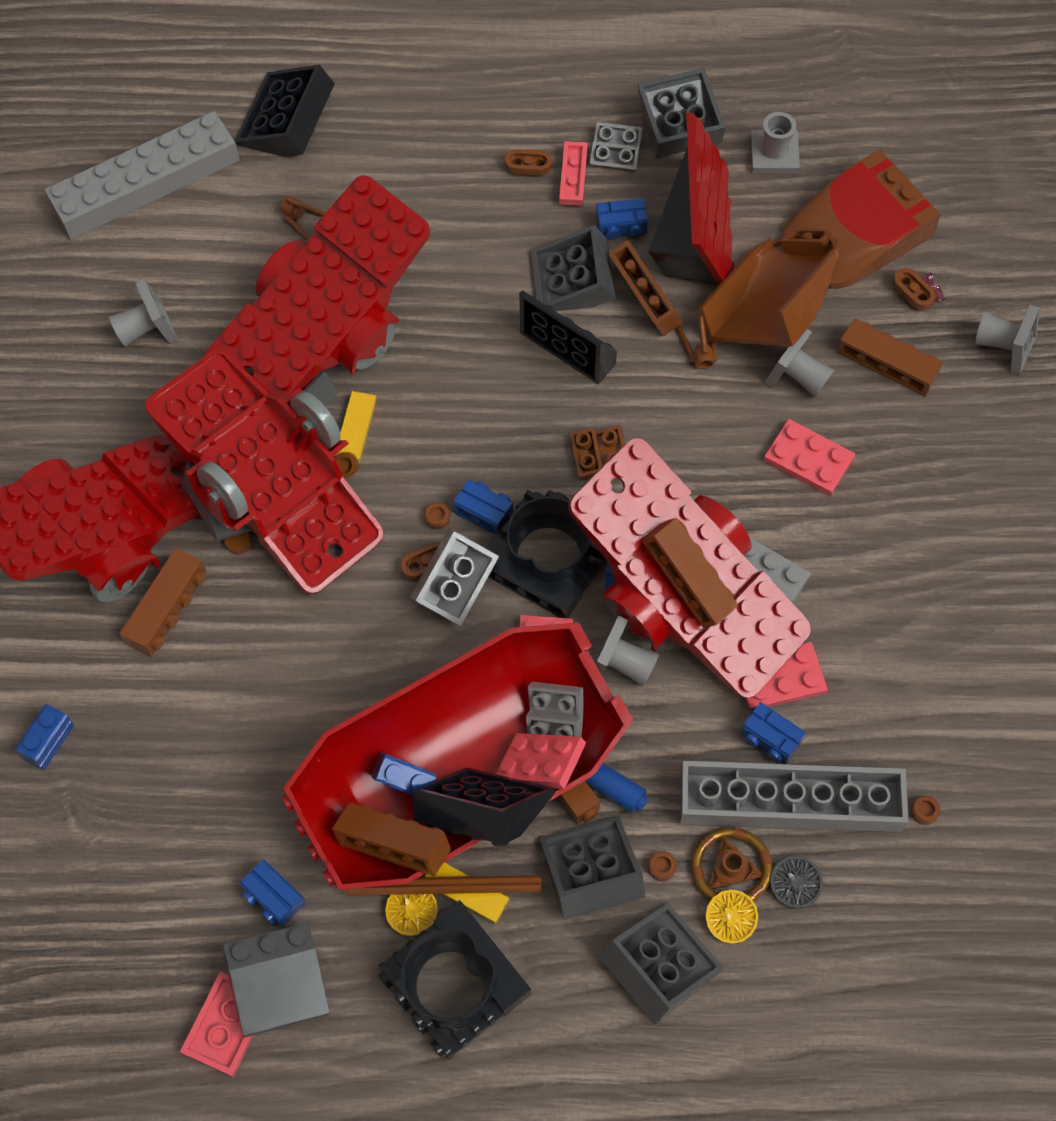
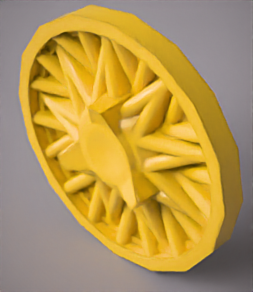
M732 889L721 891L713 896L706 907L705 913L706 924L712 935L722 942L732 944L743 942L749 938L757 927L759 917L757 907L751 897L742 891Z
M433 894L390 895L385 908L386 918L391 928L400 935L418 936L422 930L429 928L433 924V920L437 918L438 906L436 898Z

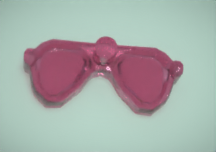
M932 273L925 274L923 280L934 290V301L938 303L945 301L946 298H943L944 294L940 285L934 286Z

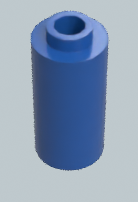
M604 763L595 775L586 781L589 787L632 814L636 810L640 812L649 797L645 796L647 792L645 788Z

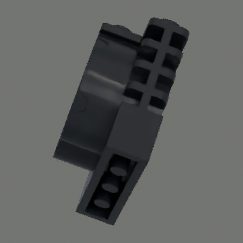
M527 490L523 500L516 505V510L513 514L509 515L506 524L500 528L497 537L493 536L485 548L499 556L488 578L559 618H569L581 600L583 591L589 586L591 579L597 574L599 567L605 562L606 558L569 512V499L564 494L548 490L546 496L539 492L533 493ZM544 528H553L567 533L574 539L578 546L580 557L563 568L546 570L539 567L533 557H522L518 555V551L522 541L532 532Z
M460 900L433 920V924L429 928L422 930L415 939L408 941L406 946L398 952H394L392 957L378 965L381 971L378 974L380 980L387 989L393 986L395 989L393 993L399 1005L405 1012L408 1009L412 1011L411 1017L422 1034L428 1032L434 1040L430 1044L440 1058L445 1055L449 1060L462 1048L464 1049L468 1046V1043L473 1039L478 1038L489 1026L494 1025L499 1018L505 1017L531 996V988ZM446 952H457L466 958L468 971L484 981V995L477 1008L470 1013L457 1018H438L430 1014L418 998V976L423 966L433 957Z

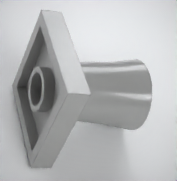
M784 112L771 113L763 121L764 130H751L752 174H799L800 159L796 121L791 115Z
M145 279L135 283L144 303L122 313L109 316L115 333L125 347L156 327L170 344L179 340L162 301Z
M1030 305L1021 325L985 312L978 328L976 345L1012 351L1010 373L1020 375L1037 337L1040 307Z
M807 329L793 346L788 347L766 379L765 384L773 388L785 372L815 398L835 369L821 363L801 350L812 333Z
M618 615L609 629L594 662L601 674L608 665L643 687L655 666L659 653L640 648L620 639L628 620Z

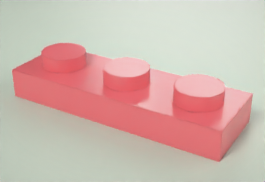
M564 141L559 196L560 205L583 206L588 143Z

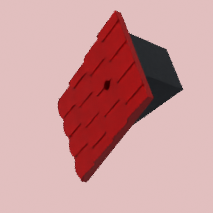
M686 113L688 146L648 252L665 277L717 282L720 285L734 270V262L731 261L732 232L730 228L731 199L728 197L729 171L725 160L720 158L718 148L712 144L709 133L704 131L701 119L696 117L694 113Z

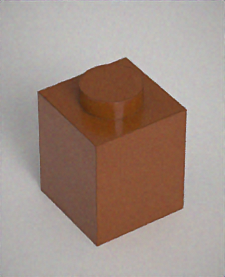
M586 781L558 796L559 801L577 825L582 821L587 823L599 814L597 811L600 810V801Z

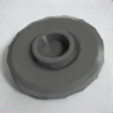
M794 856L787 857L777 863L772 870L770 886L777 901L786 907L800 909L807 908L816 902L822 892L823 880L820 871L814 863L806 858Z

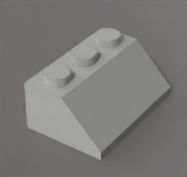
M448 529L410 598L461 626L499 556L459 533Z

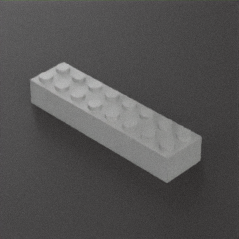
M213 111L44 189L53 211L71 240L240 161L236 143L216 112Z
M707 761L682 762L680 824L903 832L909 823L906 769Z

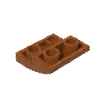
M621 425L598 431L591 427L570 433L579 479H591L625 445Z

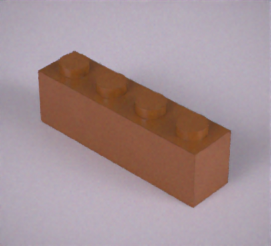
M629 240L608 253L663 336L684 323Z
M855 318L841 338L837 351L838 354L926 397L937 379L943 362L935 356L926 354L916 349L913 345L903 343L893 338L889 333L881 332L871 327L870 324Z
M677 517L664 521L642 539L646 548L703 628L717 625L739 606L734 600L733 593L725 587L718 577L717 570L708 563L700 546L694 543L688 534L686 526Z
M177 548L174 549L119 633L126 645L150 657L153 656L155 651L161 649L167 632L176 626L180 612L190 604L193 597L192 593L206 578L207 571L202 560Z
M349 803L332 828L340 846L434 877L451 851L446 835L442 830L436 827L428 828L413 820L406 821L396 818L388 812L374 811L366 805L359 806Z

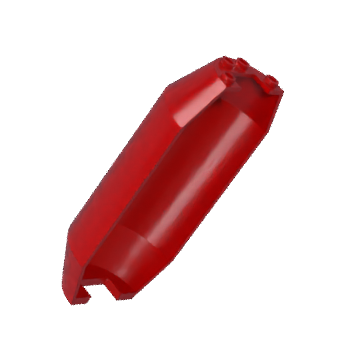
M579 622L510 628L323 733L284 786L285 794L281 796V799L288 811L294 810L298 820L294 821V824L301 837L304 835L308 836L311 845L307 848L315 862L318 860L322 861L326 868L322 873L330 887L336 885L339 890L408 884L425 874L340 846L332 828L349 803L359 806L366 805L374 811L388 812L396 818L414 821L413 795L371 778L381 752L437 774L435 780L466 767L496 774L515 734H527L526 715L530 711L528 686L531 682L583 687L582 739L586 742V745L565 789L555 788V794L549 801L595 775L634 719L621 696L614 697L587 650L592 645ZM438 828L445 833L451 848L444 862L482 841L472 840L464 834H450L447 830Z

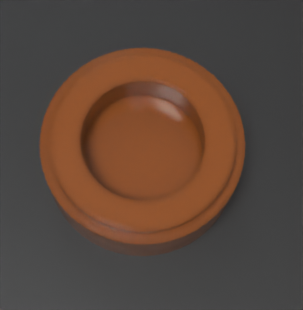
M342 452L334 457L344 478L350 477L357 472L359 461L353 453Z
M442 503L429 505L424 513L425 522L432 529H443L450 522V510Z
M249 532L225 538V544L231 553L240 555L250 549L252 540Z
M930 796L918 797L911 806L913 819L922 825L934 823L940 814L939 803Z
M665 851L653 854L648 864L650 875L658 881L671 879L677 867L673 855Z

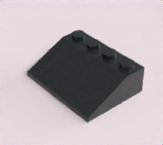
M320 64L267 72L234 142L237 146L284 157L303 155L335 83Z
M522 290L519 293L520 334L599 385L616 365L617 351L614 347L596 338L590 331L582 329L570 318L562 316L551 306L543 304Z
M466 767L413 789L414 821L423 823L428 828L445 829L450 834H464L472 840L490 841L494 846H506L510 841L524 833L555 794V788Z

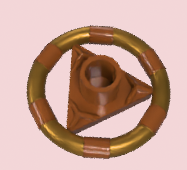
M725 827L708 833L698 842L691 859V872L694 883L709 900L718 894L714 889L760 879L759 883L746 894L754 902L766 892L770 884L773 863L769 850L757 836L737 827ZM728 837L748 842L756 849L762 865V873L727 839ZM722 839L710 885H708L701 867L702 858L705 851L712 844Z

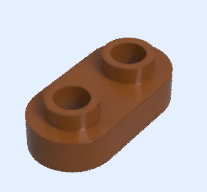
M514 149L506 154L505 167L513 174L541 176L550 172L552 158L545 151Z
M903 268L896 272L893 279L895 290L915 309H929L935 299L934 290L912 269Z
M440 542L432 543L407 554L401 561L403 575L409 580H420ZM413 566L419 567L417 571L410 570Z

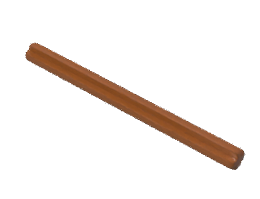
M539 875L419 877L408 884L345 889L347 895L540 892L542 889V878Z

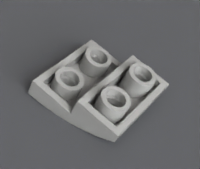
M597 122L590 165L636 171L643 128Z
M531 682L528 686L530 711L526 715L527 734L582 737L583 687Z

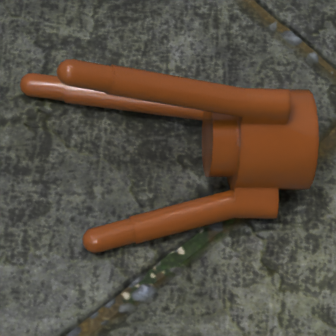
M286 196L280 205V212L285 214L283 220L290 223L308 241L311 237L294 219H300L305 210L323 216L326 212L304 204L291 196Z
M700 316L701 344L695 346L694 352L681 326H678L676 329L689 355L690 364H695V367L698 369H706L712 367L717 361V341H711V347L707 344L704 318Z

